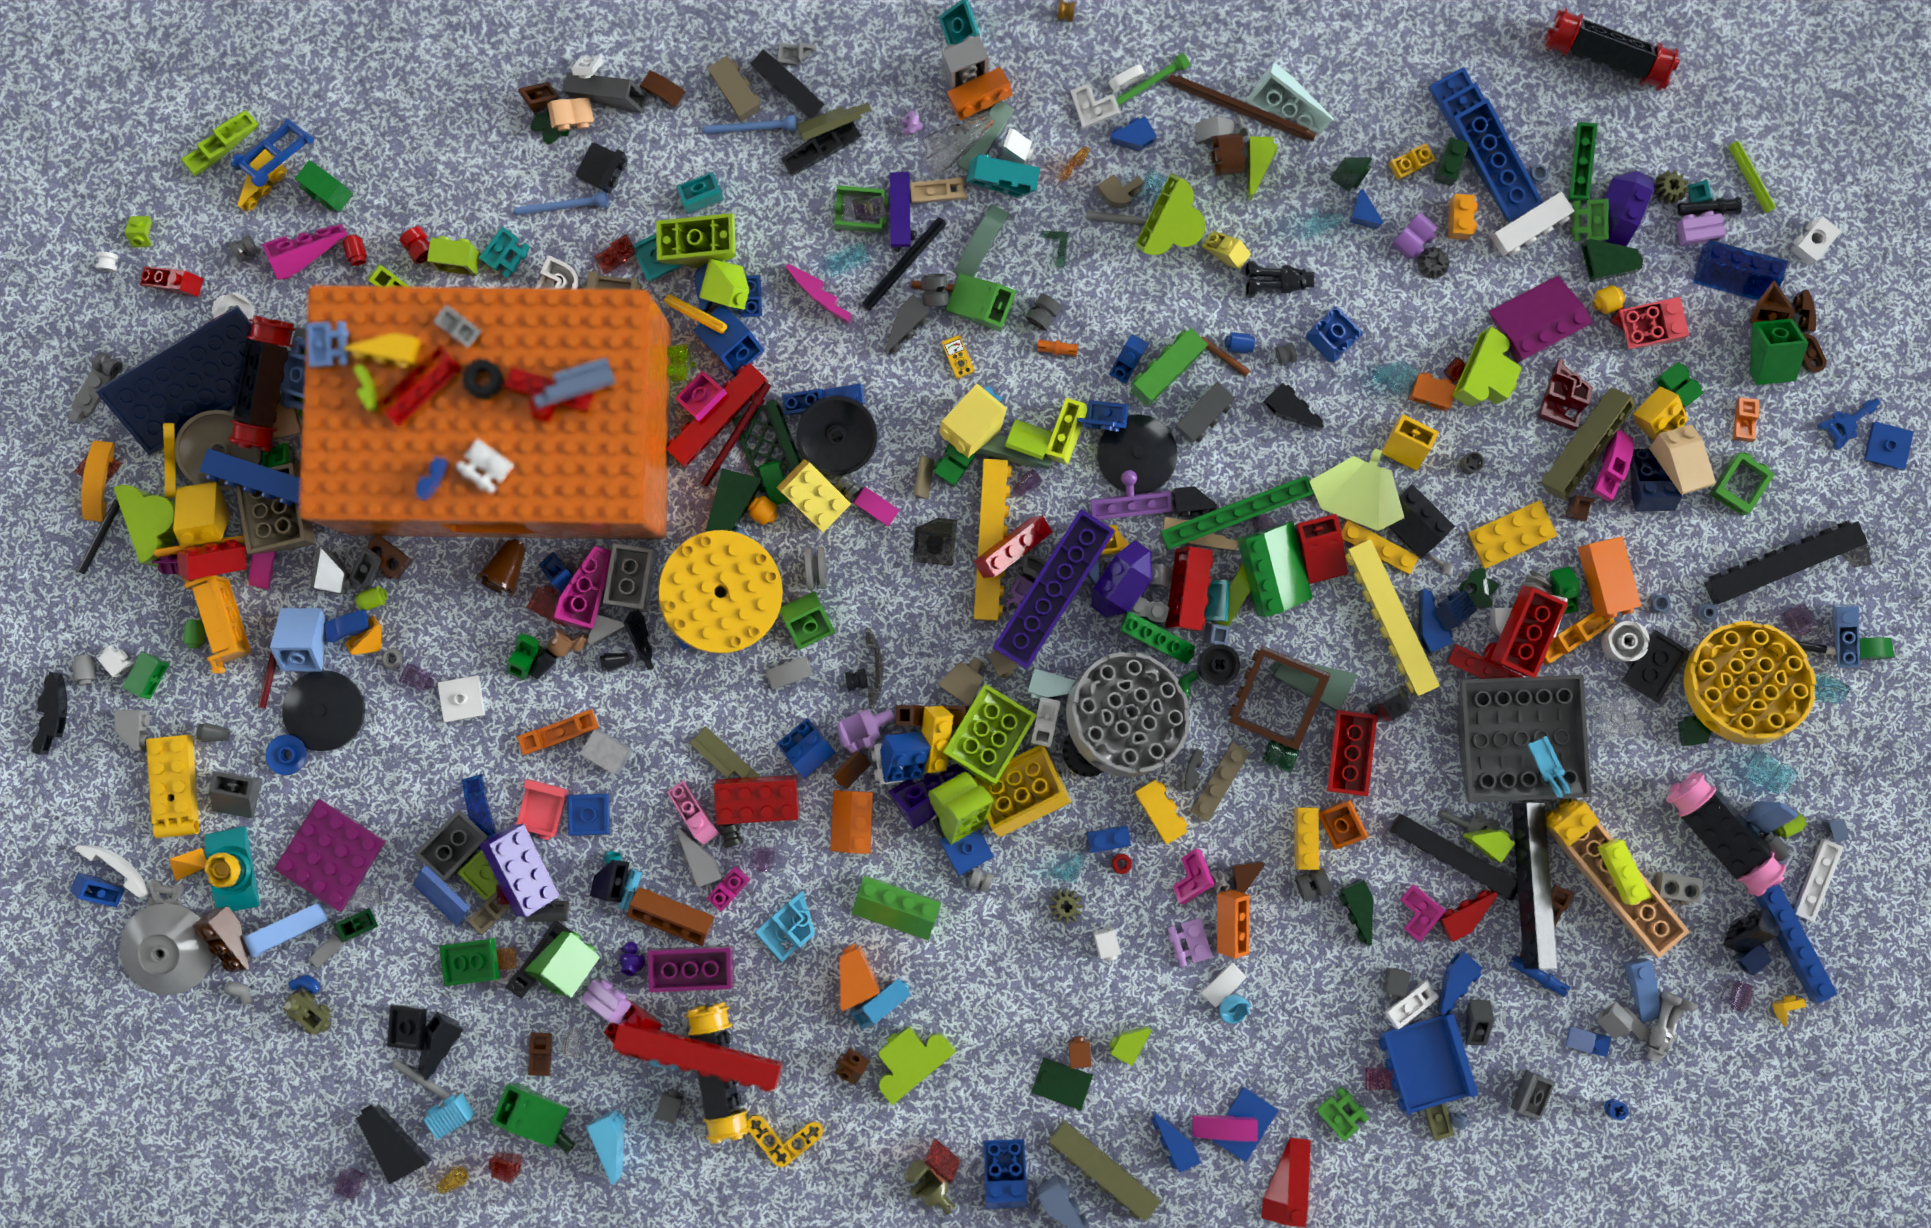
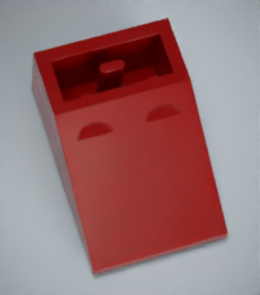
M1337 514L1295 525L1309 584L1348 574L1342 532Z

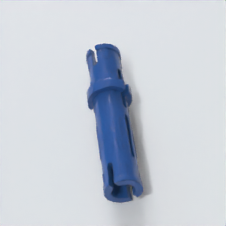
M1516 954L1512 957L1511 960L1513 962L1510 961V967L1517 969L1542 984L1543 988H1549L1563 998L1567 995L1568 992L1566 990L1570 989L1569 985L1554 978L1553 974H1547L1540 969H1524L1523 959Z

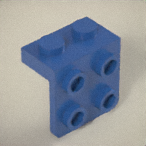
M1089 400L1087 418H1077V422L1082 423V427L1100 429L1101 426V429L1119 432V428L1126 429L1129 405Z

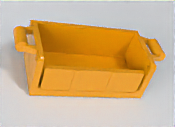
M218 575L193 580L183 578L185 581L184 588L194 592L212 653H217L207 657V661L210 662L213 673L224 674L226 669L223 667V663L252 653L229 579Z

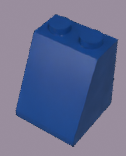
M721 304L710 315L727 325V329L723 334L702 323H699L693 331L736 377L740 367L743 365L747 366L765 350L750 330Z

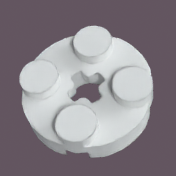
M233 292L216 299L212 307V314L215 319L238 305L248 319H253L255 309L249 299Z

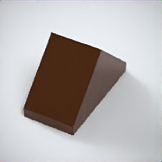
M549 82L518 89L519 94L534 115L546 108L550 101L560 98Z
M1255 861L1231 865L1235 891L1245 893L1265 866V863Z

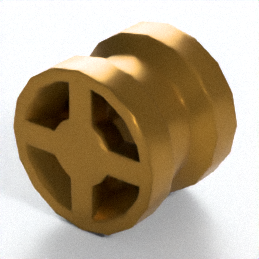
M1059 0L1057 20L1067 19L1069 22H1073L1074 1L1065 3L1064 0Z

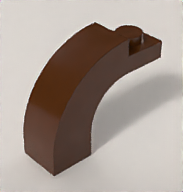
M896 705V726H922L924 707H932V705ZM969 705L944 706L954 715L952 726H959L969 710Z

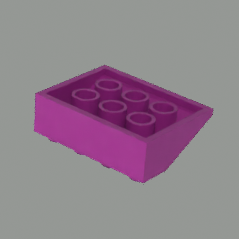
M1558 275L1488 311L1498 331L1508 338L1510 343L1509 351L1516 364L1593 323L1584 305Z

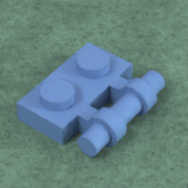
M329 322L308 323L309 366L311 368L333 366V358L337 357L339 358V366H347L350 353L345 350L347 338H349L346 322H337V330H331V323ZM337 338L338 349H332V339Z

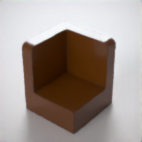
M1580 495L1570 497L1565 517L1584 522L1587 521L1590 505L1595 504L1596 499Z

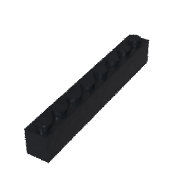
M1847 520L1837 524V529L1832 530L1830 527L1819 531L1820 536L1815 538L1813 535L1800 539L1802 543L1795 545L1794 542L1782 547L1783 551L1777 553L1776 550L1765 553V558L1758 560L1756 557L1745 562L1746 566L1741 568L1739 565L1727 569V574L1721 575V572L1709 576L1710 580L1704 582V585L1713 605L1721 604L1867 544V539L1859 521L1850 523Z
M1545 803L1512 804L1524 969H1557Z

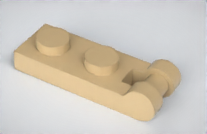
M965 178L911 182L912 204L966 200L967 192L964 191V186L966 185ZM950 187H956L957 192H951Z

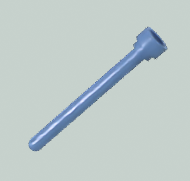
M787 115V118H783V120L708 125L702 127V132L710 134L784 128L791 132L797 131L796 115Z
M601 191L597 192L594 197L516 207L513 212L515 215H523L589 205L605 208L609 207L607 192Z

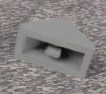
M1217 115L1195 123L1196 143L1211 142V136L1235 133L1234 120Z
M597 615L594 627L591 629L588 637V644L593 646L626 628L624 622Z

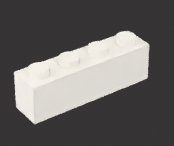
M1561 191L1498 230L1490 238L1502 257L1507 254L1511 257L1521 250L1520 246L1524 244L1529 246L1537 241L1536 236L1541 233L1545 236L1553 231V226L1557 223L1561 226L1571 219L1569 216L1574 212V209Z

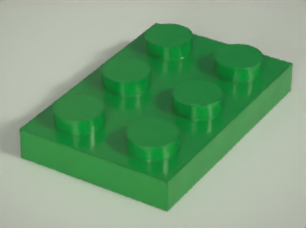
M495 938L439 946L444 987L500 979Z

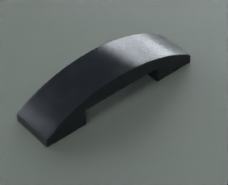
M554 921L505 988L520 999H523L537 981L525 969L562 931L571 932V930L559 921Z

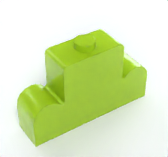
M1492 326L1479 333L1452 395L1466 406L1472 407L1486 399L1494 404H1499L1508 399L1516 389V381L1522 368L1503 355L1510 347L1509 340L1504 334Z
M907 1026L898 1034L896 1032L892 1033L886 1039L888 1043L878 1053L882 1061L891 1070V1072L882 1075L879 1089L893 1106L956 1053L955 1047L945 1035L939 1032L931 1034L928 1037L927 1044L921 1040L911 1026Z

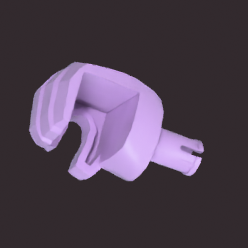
M865 709L838 721L837 733L841 746L846 748L850 754L856 750L859 751L865 746L867 749H872L880 737L879 727L895 721L891 709L875 716L871 714L869 709Z

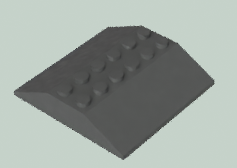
M1584 675L1460 680L1458 709L1459 750L1468 802L1592 797ZM1545 736L1548 737L1555 755L1565 771V774L1561 776L1571 790L1570 794H1565L1555 778L1554 781L1563 794L1561 798L1555 795L1549 782L1544 781L1528 747L1529 743L1540 740Z

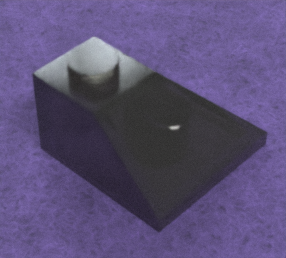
M936 518L916 527L913 562L953 566L958 520Z

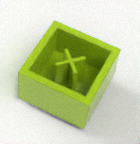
M438 236V238H431L427 261L437 271L477 276L480 252L467 239L458 238V241H454L446 236Z

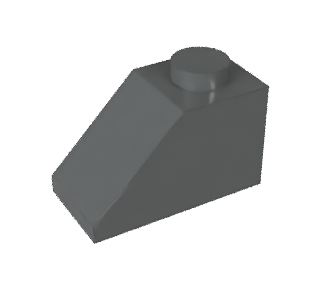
M1476 999L1469 1001L1466 1010V1045H1487L1495 1021L1490 1000Z

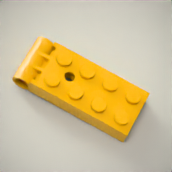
M180 735L146 739L151 824H154V837L158 839L199 834L193 736Z

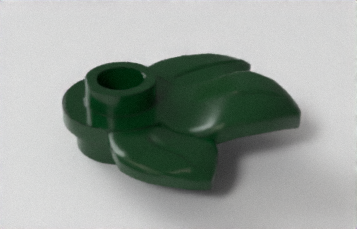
M548 108L545 113L537 114L530 126V129L533 131H542L543 139L547 145L554 143L559 135L568 137L570 129L558 131V128H552Z
M1485 568L1473 570L1468 580L1463 581L1459 587V592L1466 590L1467 586L1472 587V592L1467 594H1469L1473 604L1479 608L1493 606L1489 595L1493 594L1499 587L1496 581L1485 578Z

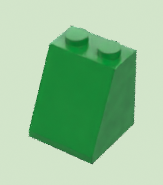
M1793 318L1753 322L1750 375L1756 385L1785 383L1797 380L1808 341Z

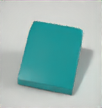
M1707 179L1687 185L1691 203L1714 200L1710 182Z

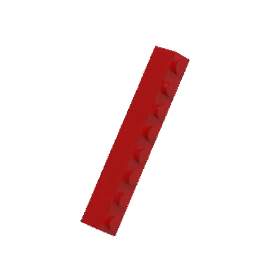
M625 1021L618 1025L613 1049L618 1050V1054L638 1055V1059L650 1061V1059L658 1060L660 1065L679 1066L678 1069L683 1071L697 1070L700 1075H716L722 1081L730 1082L731 1079L736 1080L742 1086H759V1089L765 1092H771L778 1087L784 1063Z

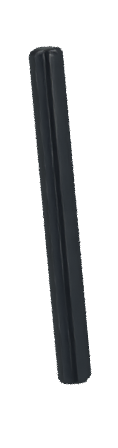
M938 217L866 297L862 302L864 308L870 311L946 226V222L942 218Z

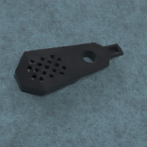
M639 610L629 612L624 625L640 659L645 662L647 670L653 669L654 666L651 661L652 648L648 642L647 637L649 634L644 616Z

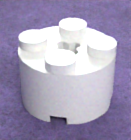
M1633 621L1614 623L1607 627L1601 636V645L1604 653L1615 662H1630L1642 658L1647 653L1648 642H1650L1649 634L1644 626Z

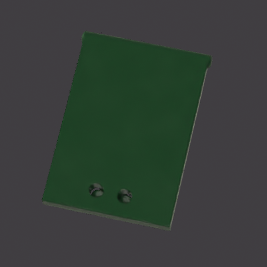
M1043 1057L1031 1093L1081 1111L1093 1074Z

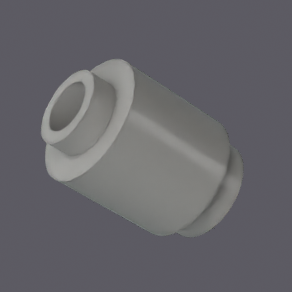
M91 655L75 656L74 662H72L74 682H78L80 686L91 685L92 681L96 680L94 660H92Z

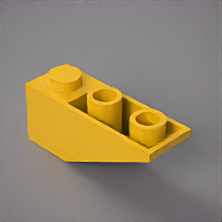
M264 149L251 162L250 166L258 171L272 160L274 156ZM280 164L268 174V181L262 187L255 186L252 183V177L247 174L237 206L245 212L254 209L257 206V201L262 196L268 195L272 190L271 187L276 182L282 181L288 170Z
M391 333L346 346L345 350L350 352L353 358L365 360V357H370L377 363L386 364V361L394 362V365L397 367L407 368V365L415 366L420 341L412 336Z

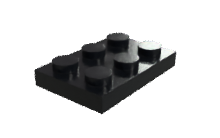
M1653 630L1649 636L1650 642H1648L1647 653L1642 658L1633 662L1622 681L1658 703L1690 651L1659 631Z

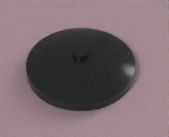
M830 395L816 400L803 412L797 426V444L802 457L809 461L819 472L827 475L841 476L857 471L869 461L877 443V429L871 413L859 401L848 396Z
M1141 414L1128 415L1126 429L1119 428V432L1105 430L1097 450L1099 468L1105 479L1116 489L1126 493V485L1122 483L1121 475L1126 470H1132L1136 473L1137 481L1134 484V494L1149 493L1164 485L1176 467L1178 456L1177 445L1170 430L1159 420Z
M328 670L310 672L296 680L286 693L282 707L283 722L289 735L300 739L305 748L314 751L335 750L348 744L361 729L365 716L364 699L357 685L347 676Z

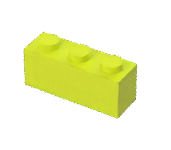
M1065 398L1045 453L1048 458L1065 465L1069 464L1082 428V423L1077 422V418H1085L1088 409L1085 403Z
M1615 838L1597 847L1623 903L1634 905L1651 897L1624 839Z

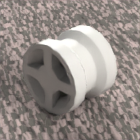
M97 252L98 263H96L95 269L104 272H117L115 262L118 260V255L109 252Z

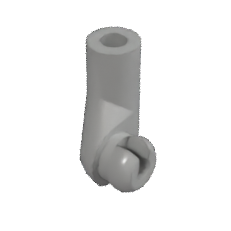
M229 982L224 987L225 994L239 996L243 1006L253 1002L245 984Z

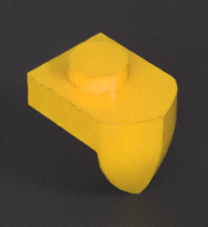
M1795 994L1785 995L1783 1000L1772 1002L1774 1013L1784 1027L1787 1026L1788 1022L1787 1011L1806 1007L1805 999L1796 997Z

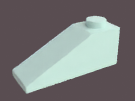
M1034 669L1027 692L1031 693V698L1038 700L1041 697L1049 698L1067 695L1075 680Z

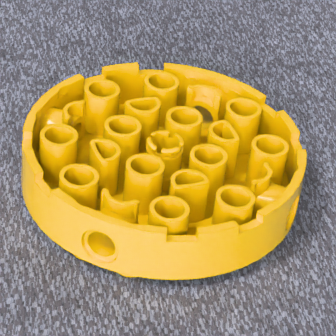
M708 531L695 535L683 542L668 558L658 583L659 608L669 629L685 644L706 653H732L756 643L773 626L782 603V581L773 558L755 540L733 531ZM717 587L725 590L723 598L716 597L714 592Z
M1738 621L1715 629L1693 649L1685 665L1684 689L1693 712L1712 732L1724 739L1739 744L1759 745L1782 738L1806 719L1815 701L1816 678L1813 668L1810 667L1806 659L1808 656L1789 635L1768 624L1761 625L1752 623V621Z

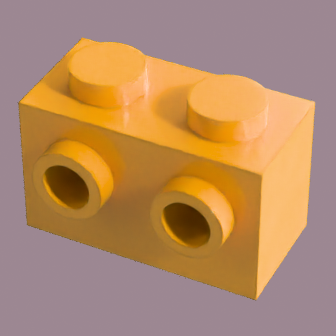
M1454 194L1449 200L1448 239L1468 240L1476 232L1477 222L1474 221V214L1477 212L1478 205L1475 202V195Z

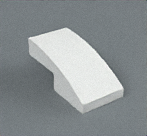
M1231 962L1201 993L1216 1008L1225 997L1229 996L1246 979V976Z

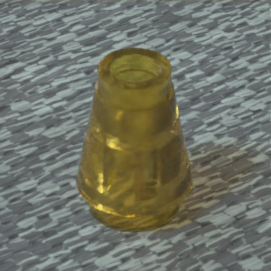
M462 1166L454 1167L437 1184L438 1191L441 1194H445L464 1186L466 1181L469 1180V1175L465 1168Z

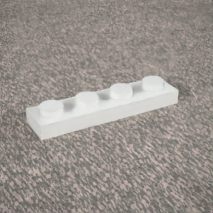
M1821 839L1793 910L1796 916L1810 922H1815L1844 849L1843 846L1826 839Z

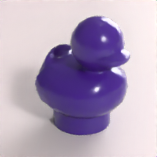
M632 941L627 942L624 947H621L624 954L619 957V963L622 966L620 971L627 976H636L637 971L645 966L644 955L639 956L636 954L638 947Z

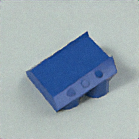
M1335 306L1306 334V339L1328 362H1335L1363 335V332L1338 306Z

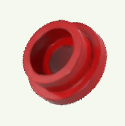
M1117 854L1113 857L1111 866L1116 873L1125 874L1130 871L1132 861L1126 854ZM1124 860L1125 866L1120 868L1118 861Z

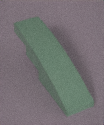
M1002 101L996 103L956 162V166L968 173L970 159L979 154L988 155L993 144L1003 132L1005 125L1013 116L1015 109Z

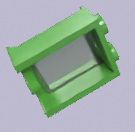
M837 185L834 230L882 233V227L886 228L887 216L883 215V208L888 207V196H884L885 189Z

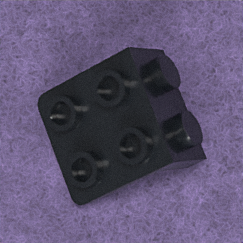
M593 142L590 144L576 172V177L611 194L618 184L620 174L627 166L628 158L619 149L614 152Z

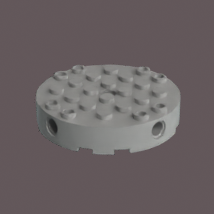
M1114 653L1093 663L1074 682L1066 704L1068 730L1078 751L1096 768L1120 777L1142 776L1167 764L1181 750L1190 726L1188 715L1189 703L1186 693H1183L1178 684L1179 680L1161 662L1140 653Z

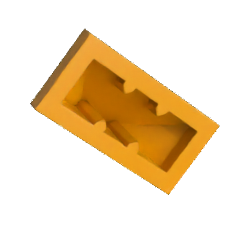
M374 615L368 619L369 629L356 636H351L345 643L346 648L352 655L378 652L381 649V625Z
M202 848L169 859L175 881L205 869L206 858Z

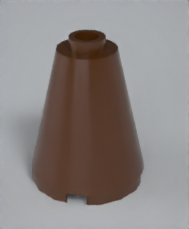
M518 539L507 540L477 574L476 579L479 580L481 578V584L499 594H502L501 591L503 590L508 592V597H512L515 593L526 548L523 547L524 543Z

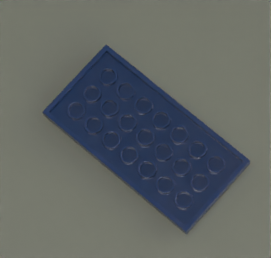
M236 305L96 389V393L146 453L151 455L164 447L163 423H174L176 440L182 426L193 416L210 410H226L236 404L247 339H249L246 336L250 335L252 323L240 307Z

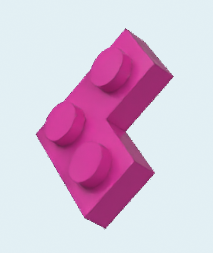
M1197 848L1181 858L1187 877L1173 885L1178 902L1182 905H1185L1214 885L1202 851Z
M1412 884L1400 899V901L1416 913L1404 930L1421 942L1446 912V909L1415 884Z

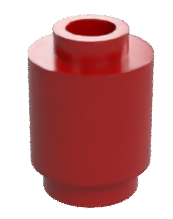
M354 234L346 236L345 240L342 241L347 261L350 262L351 266L365 264L367 262V253L362 238Z

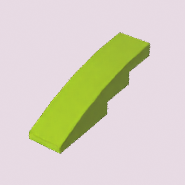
M244 110L213 129V135L198 143L197 149L181 158V161L191 174L196 177L218 162L250 135L259 124L247 110Z

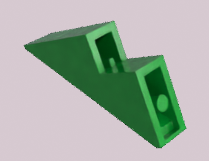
M1132 612L1126 613L1118 631L1119 634L1139 642L1138 644L1187 665L1194 657V645Z

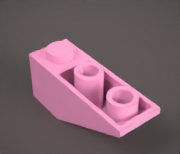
M684 780L667 792L691 833L701 844L705 845L720 834Z

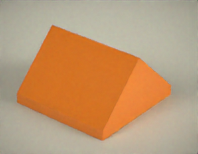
M1343 800L1319 812V818L1335 850L1369 837L1350 800Z

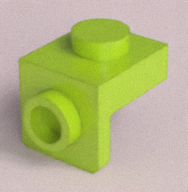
M129 216L125 235L131 247H151L152 242L148 236L152 224L150 216Z

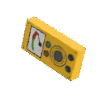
M960 335L941 342L956 380L975 372Z

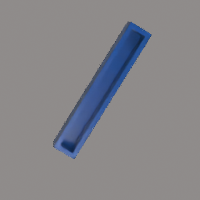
M207 449L200 468V472L207 474V479L215 482L222 479L225 480V485L234 488L240 485L243 486L242 490L255 494V491L262 492V497L271 500L277 497L280 498L279 502L289 506L292 503L299 504L298 508L300 509L301 478Z
M1780 884L1772 885L1759 897L1755 896L1760 908H1766L1781 928L1776 938L1809 1000L1822 1003L1838 995Z

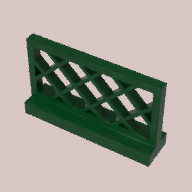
M774 399L757 408L754 418L750 419L752 423L748 432L743 430L739 437L754 477L758 478L762 477L761 473L759 475L757 471L759 467L755 466L754 463L757 454L766 457L764 464L769 463V460L778 461L771 458L775 446L783 451L782 458L779 461L781 467L782 465L787 466L790 472H792L802 462L779 402ZM767 410L769 416L766 424L757 421L759 413ZM744 414L732 419L735 428ZM755 423L765 426L761 437L751 434ZM768 428L775 431L776 436L773 443L764 439ZM750 436L759 439L755 450L748 448L747 441ZM762 441L772 445L768 455L758 452ZM762 484L759 490L763 493L766 491V488Z

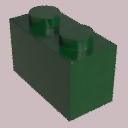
M1452 137L1447 140L1433 181L1453 186L1458 179L1469 146L1468 142Z

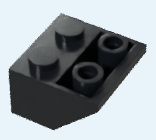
M1766 908L1759 911L1756 909L1751 911L1747 917L1735 919L1730 923L1723 944L1726 948L1743 954L1778 937L1781 927Z

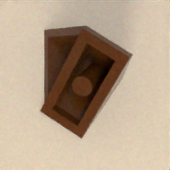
M1773 280L1757 302L1750 318V323L1792 319L1795 309L1775 280Z

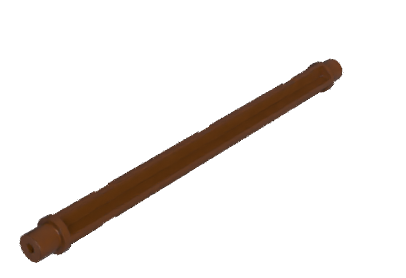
M1170 74L1167 80L1168 83L1173 84L1178 89L1301 139L1313 141L1316 133L1310 131L1307 127L1179 75L1177 77Z

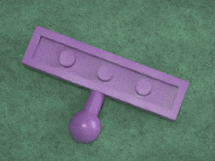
M1126 470L1121 475V481L1126 485V495L1090 499L1092 516L1098 520L1173 512L1170 490L1134 494V484L1137 481V475L1132 470Z

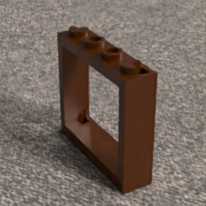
M1261 645L1260 650L1256 649L1251 660L1254 661L1252 669L1248 667L1244 675L1246 683L1244 687L1240 686L1237 691L1236 697L1239 698L1237 704H1232L1228 713L1231 716L1230 723L1299 750L1329 681L1330 673ZM1264 657L1318 678L1293 739L1239 717Z

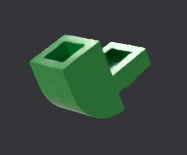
M520 633L517 637L516 649L507 661L506 672L525 680L529 675L538 652L541 651L542 647L539 646V641L530 635Z

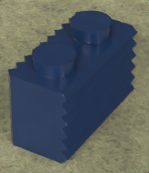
M1455 590L1448 594L1447 598L1437 603L1439 607L1434 610V613L1446 632L1461 625L1477 611L1466 590L1459 593Z

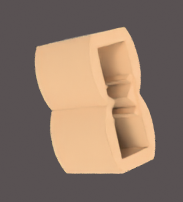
M590 98L554 100L547 104L552 128H558V131L569 130L570 126H577V129H586L594 122Z

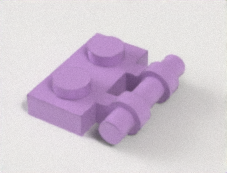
M1200 917L1180 923L1182 932L1177 933L1175 926L1167 928L1169 932L1168 939L1169 942H1172L1175 951L1174 958L1178 960L1179 967L1187 966L1185 959L1187 956H1191L1193 963L1213 957ZM1185 938L1188 949H1182L1180 939Z

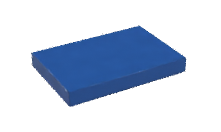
M425 865L420 870L413 886L458 927L463 922L470 906Z
M1243 1086L1226 1115L1255 1117L1257 1119V1141L1211 1140L1244 1162H1247L1279 1110Z

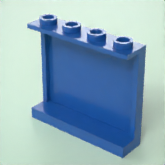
M1445 1013L1444 1015L1405 1025L1400 1029H1391L1379 1033V1047L1385 1053L1386 1059H1384L1387 1071L1391 1072V1086L1398 1095L1397 1106L1404 1115L1411 1116L1413 1112L1463 1097L1479 1095L1454 1014Z

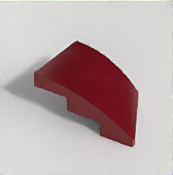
M1559 358L1553 369L1538 418L1575 431L1578 429L1582 411L1590 404L1593 387L1582 380L1576 371L1572 372L1564 365L1565 361ZM1570 408L1577 410L1574 420L1565 415Z

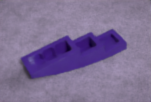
M890 172L891 247H911L910 172Z

